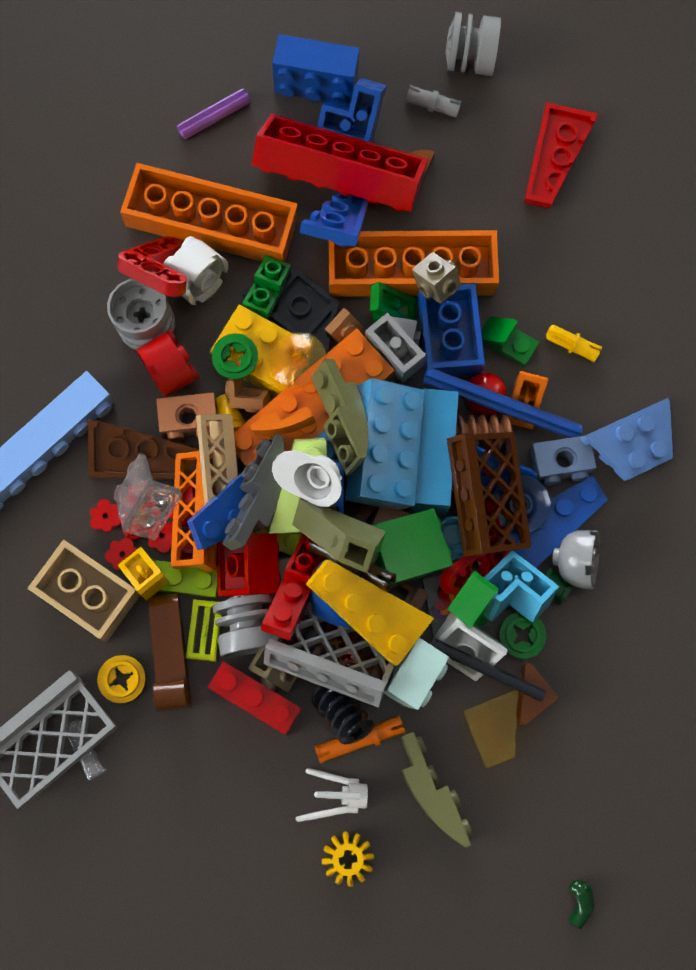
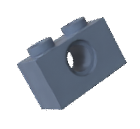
M583 436L533 443L529 449L532 469L537 472V480L540 483L544 482V486H551L561 483V479L572 478V481L588 479L589 475L597 468L592 446L590 444L584 445L581 442L580 438ZM556 457L566 458L569 462V467L559 466Z

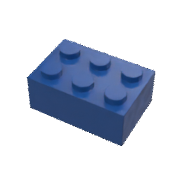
M278 34L272 62L274 92L286 97H304L310 101H326L330 97L351 103L354 86L358 81L360 48Z
M476 283L462 284L442 304L433 298H426L419 290L417 307L421 331L422 351L426 354L424 374L428 368H433L454 377L474 376L482 373L485 361Z

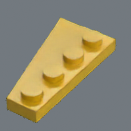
M325 560L306 583L311 590L371 646L395 666L401 663L434 619L331 560Z

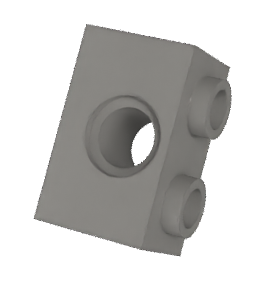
M388 312L365 330V338L395 370V375L402 383L425 365L426 354Z

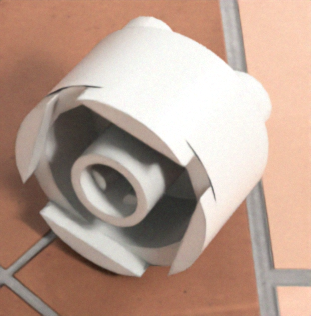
M192 236L187 237L175 255L169 256L163 263L187 277L186 293L182 297L192 305H196L195 301L199 300L203 303L212 297L223 282L220 279L222 271L225 273L228 271V262L225 258L202 240L195 239Z

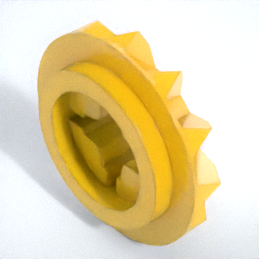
M118 655L108 659L101 666L97 678L101 694L109 701L120 704L134 701L143 692L146 682L143 666L135 658L127 655ZM116 668L124 675L133 673L126 680L128 690L120 684L111 686L118 679Z

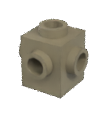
M431 252L412 269L420 292L426 298H433L440 304L462 286L458 276L459 269L455 263L449 259L447 261L434 252Z
M266 646L260 647L248 670L261 677L259 683L275 692L278 687L288 693L297 676L263 664Z

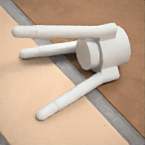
M306 768L307 774L348 785L342 786V792L317 791L314 793L316 798L341 799V804L347 806L300 815L296 817L297 822L344 813H358V808H367V784H359V779L346 778L321 770Z

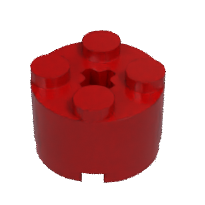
M171 329L136 349L140 360L150 373L164 398L173 395L200 378L192 364L187 365L190 357L182 345L176 347L179 342Z

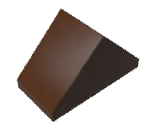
M528 663L521 665L520 679L546 690V694L541 702L519 692L516 725L520 726L527 725L559 698L535 667Z

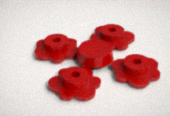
M150 482L145 485L140 483L133 485L131 489L133 495L129 497L128 501L134 506L137 514H130L123 521L122 516L119 514L120 507L117 504H111L107 499L100 500L97 503V507L90 509L89 513L92 516L90 525L93 529H102L108 533L113 527L121 524L122 533L127 537L121 539L120 542L112 541L110 544L111 549L105 553L106 561L113 564L115 570H121L118 564L137 550L131 539H139L144 534L149 539L148 546L150 548H157L160 553H167L171 549L173 523H165L163 520H158L155 526L152 525L147 528V522L141 516L147 513L148 510L150 512L156 511V503L162 500V493L155 489L154 485Z

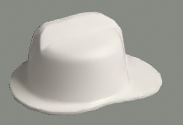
M292 450L279 454L274 460L272 466L274 479L280 487L289 493L319 507L333 505L340 498L342 476L336 463L330 458L323 455L310 456L306 453Z

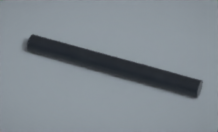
M435 639L432 645L449 656L450 659L542 702L545 697L546 690L449 644Z

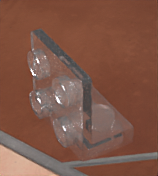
M139 453L135 462L130 463L123 483L119 484L115 489L114 500L117 504L118 517L121 520L123 532L156 540L182 494L179 488L153 480L145 454Z

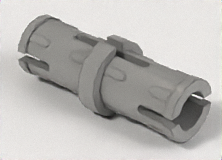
M410 85L405 101L406 103L427 108L428 112H441L454 118L457 117L461 100L440 95L439 91L434 90V92L413 85Z

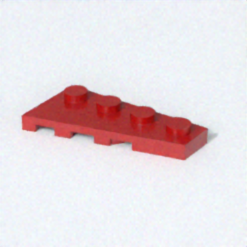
M546 102L523 203L547 209L551 208L598 117V113Z

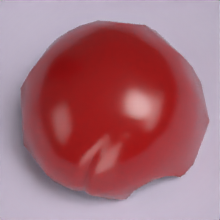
M491 372L478 373L467 381L507 396V389L503 380ZM466 400L469 411L478 417L484 415L485 418H490L491 415H498L500 413Z

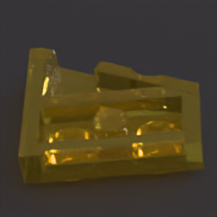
M517 690L462 711L485 768L515 757Z

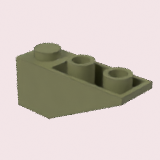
M303 498L299 499L292 523L293 526L337 561L365 573L370 570L378 558L386 531L328 507H319Z

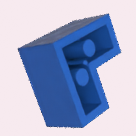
M360 78L354 86L351 103L329 97L322 104L317 127L372 142L387 85Z

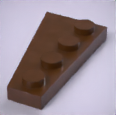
M88 419L89 477L175 479L176 454L199 451V447ZM197 460L184 462V474L187 477L195 471Z

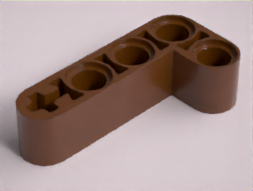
M179 593L152 596L148 599L156 677V683L153 684L156 711L162 713L191 709V693Z

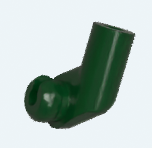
M577 879L570 885V893L576 896L577 906L568 921L581 930L594 910L595 903L591 886L587 882L583 883V881Z

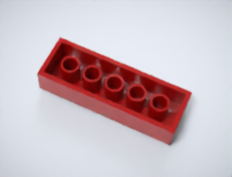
M271 113L256 135L251 166L260 168V170L266 173L275 172L285 175L290 180L306 181L318 188H330L339 191V193L345 196L354 195L364 198L369 203H381L391 206L397 211L411 212L422 186L428 159Z

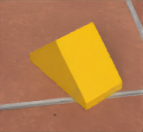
M142 547L118 564L137 592L146 601L170 582Z

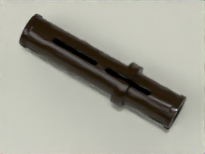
M310 542V552L331 560L380 587L385 592H389L393 586L383 581V578L395 583L397 578L395 573H391L375 564L365 573L337 561L321 547Z

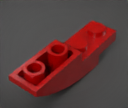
M302 534L288 562L284 578L261 625V631L289 641L297 624H300L311 599L312 590L306 583L315 573L318 565L326 560V558L309 551L310 542L315 545L317 544L305 534Z

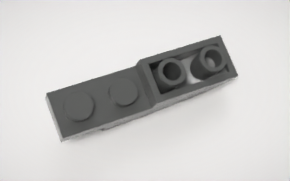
M279 433L269 439L264 438L258 444L255 450L257 456L254 462H250L242 473L244 480L239 488L247 494L238 505V508L241 510L237 517L233 518L225 529L227 536L222 543L230 550L245 546L252 531L256 532L268 527L274 515L282 487L274 479L272 466L276 457L285 452L283 436Z

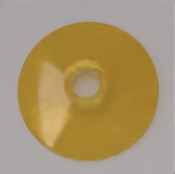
M307 333L290 334L282 338L272 349L269 367L272 375L279 383L288 387H303L313 382L311 377L323 360L326 359V352L322 343L316 337ZM299 353L297 358L291 359L293 354Z

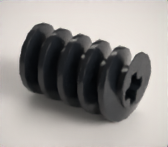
M319 685L312 695L311 702L318 709L319 714L324 717L327 725L331 726L332 732L337 735L340 743L345 745L356 743L373 730V720L367 719V712L361 710L359 702H354L355 698Z

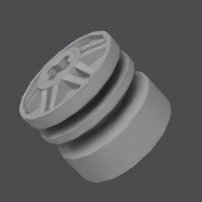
M455 12L454 19L448 30L445 51L447 71L454 72L456 59L461 60L460 73L465 72L468 61H473L475 75L492 77L499 44L501 17L483 15L480 26L477 28L474 27L473 14L469 13L466 26H461L462 12Z
M132 278L118 284L111 292L107 302L108 316L123 342L130 348L136 350L169 329L174 332L176 327L175 315L164 294Z
M273 594L237 595L212 606L215 615H227L216 619L215 625L218 627H230L229 632L217 637L221 657L256 654L260 647L266 646L269 639H272V634L261 631V625L268 609L263 608L271 605L274 599Z

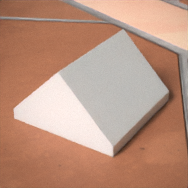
M451 612L430 643V645H433L435 639H438L493 666L508 651L498 640L478 627H469ZM450 658L447 661L448 664L474 681H477L484 675Z

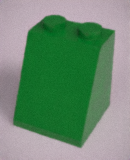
M434 508L372 525L386 531L378 558L374 564L397 575L395 583L383 578V581L390 585H400L453 566L451 550L445 542L442 533V523L436 516Z

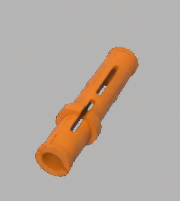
M400 715L374 724L373 730L356 743L345 745L336 738L319 745H314L320 764L375 744V746L381 745L380 741L402 733L405 734Z

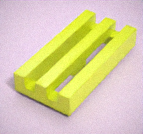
M193 599L186 659L216 662L218 652L217 637L220 636L221 627L215 625V620L221 618L222 615H215L210 654L205 653L211 608L218 602ZM201 606L205 607L200 648L199 653H194L199 607Z

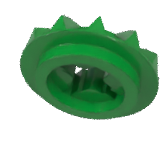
M234 333L222 337L217 341L212 350L214 368L221 376L231 380L244 379L251 372H254L255 366L259 361L256 345L250 338L242 334ZM230 347H233L238 354L243 353V356L240 357V367L237 364L235 365L233 361L228 362V359L231 357L230 352H232Z
M519 612L509 615L499 629V642L508 649L507 653L515 658L529 659L541 652L546 643L547 634L543 622L537 618L532 623ZM530 626L531 629L527 634L529 642L526 643L523 640L514 644L513 642L518 636L515 630L518 628L522 631Z

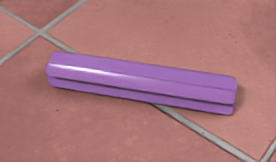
M240 89L183 121L177 126L179 134L183 139H187L250 103L249 94L245 89Z

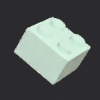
M419 638L398 666H394L384 694L403 707L418 710L420 706L424 707L432 696L430 689L434 682L441 680L448 669L446 662L449 656Z

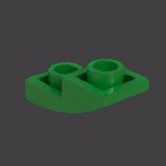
M265 255L254 275V283L245 297L242 306L268 320L286 283L291 265Z

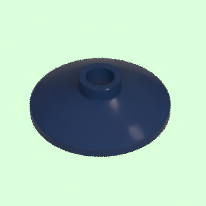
M521 475L530 533L541 527L547 520L551 501L549 493L542 483L532 477ZM511 477L504 480L507 485H509ZM498 486L493 496L499 501L504 491ZM509 497L504 507L513 514L515 503ZM499 513L498 517L501 526L505 528L508 520ZM513 526L511 532L519 534V531Z

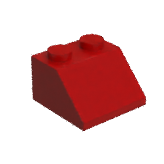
M251 533L245 546L235 550H230L222 544L223 541L217 543L218 597L277 593L281 582L278 566L279 544L277 542V533Z

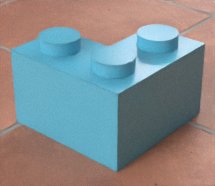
M512 550L484 577L499 589L488 619L492 622L510 605L533 623L550 606L559 586Z

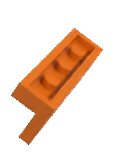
M199 451L178 453L175 456L171 567L174 569L197 567L204 572L216 571L217 543L203 550H197L195 542L192 540L191 531L189 530L185 533L182 530V521L189 514L194 516L204 506ZM211 453V454L209 455V458H210V464L213 466L212 453ZM197 460L195 471L187 477L184 474V462ZM214 482V484L212 485L213 494L216 496ZM191 485L196 489L195 497L187 505L183 502L182 493ZM189 542L193 546V559L180 560L181 550Z

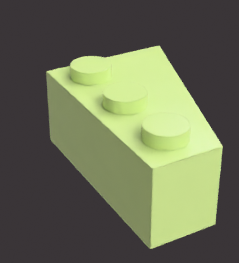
M294 439L291 451L296 450L310 456L323 455L327 457L326 439ZM281 488L274 515L268 526L269 534L301 532L292 525L300 497Z

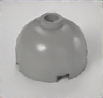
M574 531L562 540L560 548H554L553 565L559 567L560 576L565 582L573 585V587L594 589L593 584H596L599 554H597V548H594V545L600 544L598 531Z

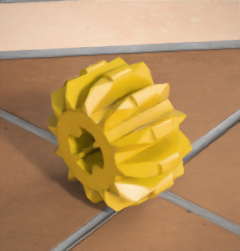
M344 831L342 835L343 843L340 844L338 838L334 835L331 837V840L336 848L324 846L323 850L331 854L332 857L322 858V864H333L326 871V875L328 877L332 876L337 871L338 875L335 883L340 885L343 876H347V884L350 887L353 886L352 875L356 874L360 882L365 880L360 872L361 868L367 872L372 871V866L363 862L364 860L374 859V854H362L370 846V843L365 841L358 847L360 834L356 833L352 842H349L348 832ZM346 850H351V855L356 854L357 856L356 860L351 862L350 867H345L344 862H339V857H343Z

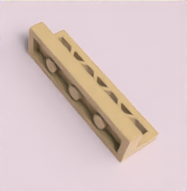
M232 414L196 416L204 505L221 493L229 482L238 477ZM206 422H209L210 436L207 434ZM211 453H212L213 466L210 464V458H209V455H210ZM214 482L216 496L213 494L212 485L214 484Z

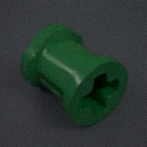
M549 567L544 575L559 586L554 598L556 603L560 605L572 590L573 585L554 574L553 569Z

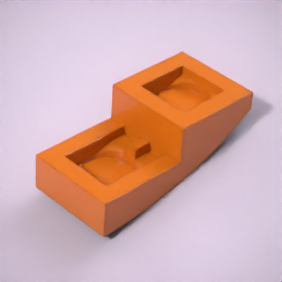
M306 406L283 420L280 419L275 410L250 424V427L256 436H274L278 433L282 435L300 430L316 421L310 409Z

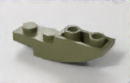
M324 359L311 379L330 417L323 425L326 434L333 445L345 474L352 475L366 458L369 434L365 408L355 382L345 383L335 360Z
M414 732L401 736L411 766L401 769V772L414 798L426 815L445 834L465 848L471 846L469 838L473 836L467 819L461 820L457 808L461 807L459 797L455 789L450 791L447 785L435 788L434 783L439 782L433 765H426L423 754H426L427 750L422 737H416Z

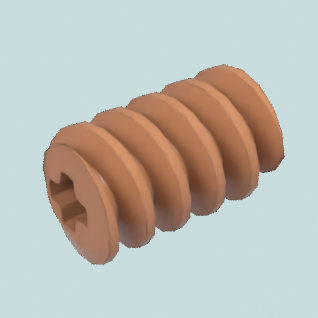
M457 415L456 436L463 433L513 432L512 424L507 415H502L499 422L496 415H491L488 423L484 415H480L477 422H475L473 415H468L465 423L462 416ZM505 439L499 440L496 445L498 451H501ZM475 441L476 446L479 447L480 443Z

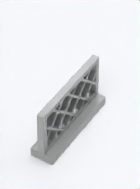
M309 603L305 612H307L310 619L301 621L300 624H297L294 631L299 643L289 646L279 642L281 637L273 635L272 639H269L265 647L263 664L379 708L395 665H392L390 662L386 665L385 661L387 659L366 640L352 644L347 633L355 631L353 628L337 626V630L324 634L319 625L323 620L315 617L312 613L311 603ZM313 625L318 636L304 641L299 630ZM342 636L347 647L333 651L328 640ZM322 642L327 654L321 656L311 654L308 647ZM370 646L375 658L362 662L356 651ZM351 653L356 664L350 667L340 665L337 657ZM379 664L384 672L382 680L369 676L365 668Z
M71 670L66 672L0 727V759L4 755L14 756L11 773L0 772V786L18 810L23 809L117 729L114 722L85 687L82 679ZM81 692L86 698L84 712L69 711L71 699ZM91 706L96 712H90ZM52 715H62L60 732L46 731L47 719ZM69 716H83L81 733L66 732ZM89 717H100L107 725L97 734H87ZM28 735H38L36 753L21 752L23 740ZM45 736L59 737L57 754L42 753ZM65 737L80 738L79 748L73 755L63 754ZM20 756L35 757L32 775L18 774ZM41 757L56 758L54 771L48 776L38 775ZM5 777H10V782H9V783H8V781L5 779ZM17 778L31 779L29 792L20 799L15 792Z

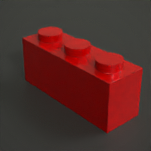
M224 661L207 687L286 736L302 710L297 705Z

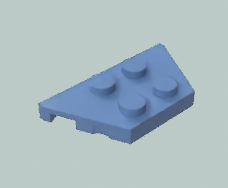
M666 398L581 437L580 440L584 445L590 444L600 453L598 458L606 465L611 466L624 481L631 479L673 458L670 400Z

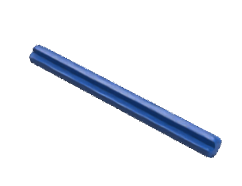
M428 368L424 374L423 383L436 389L458 391V397L567 438L582 435L583 429L581 424L433 368Z

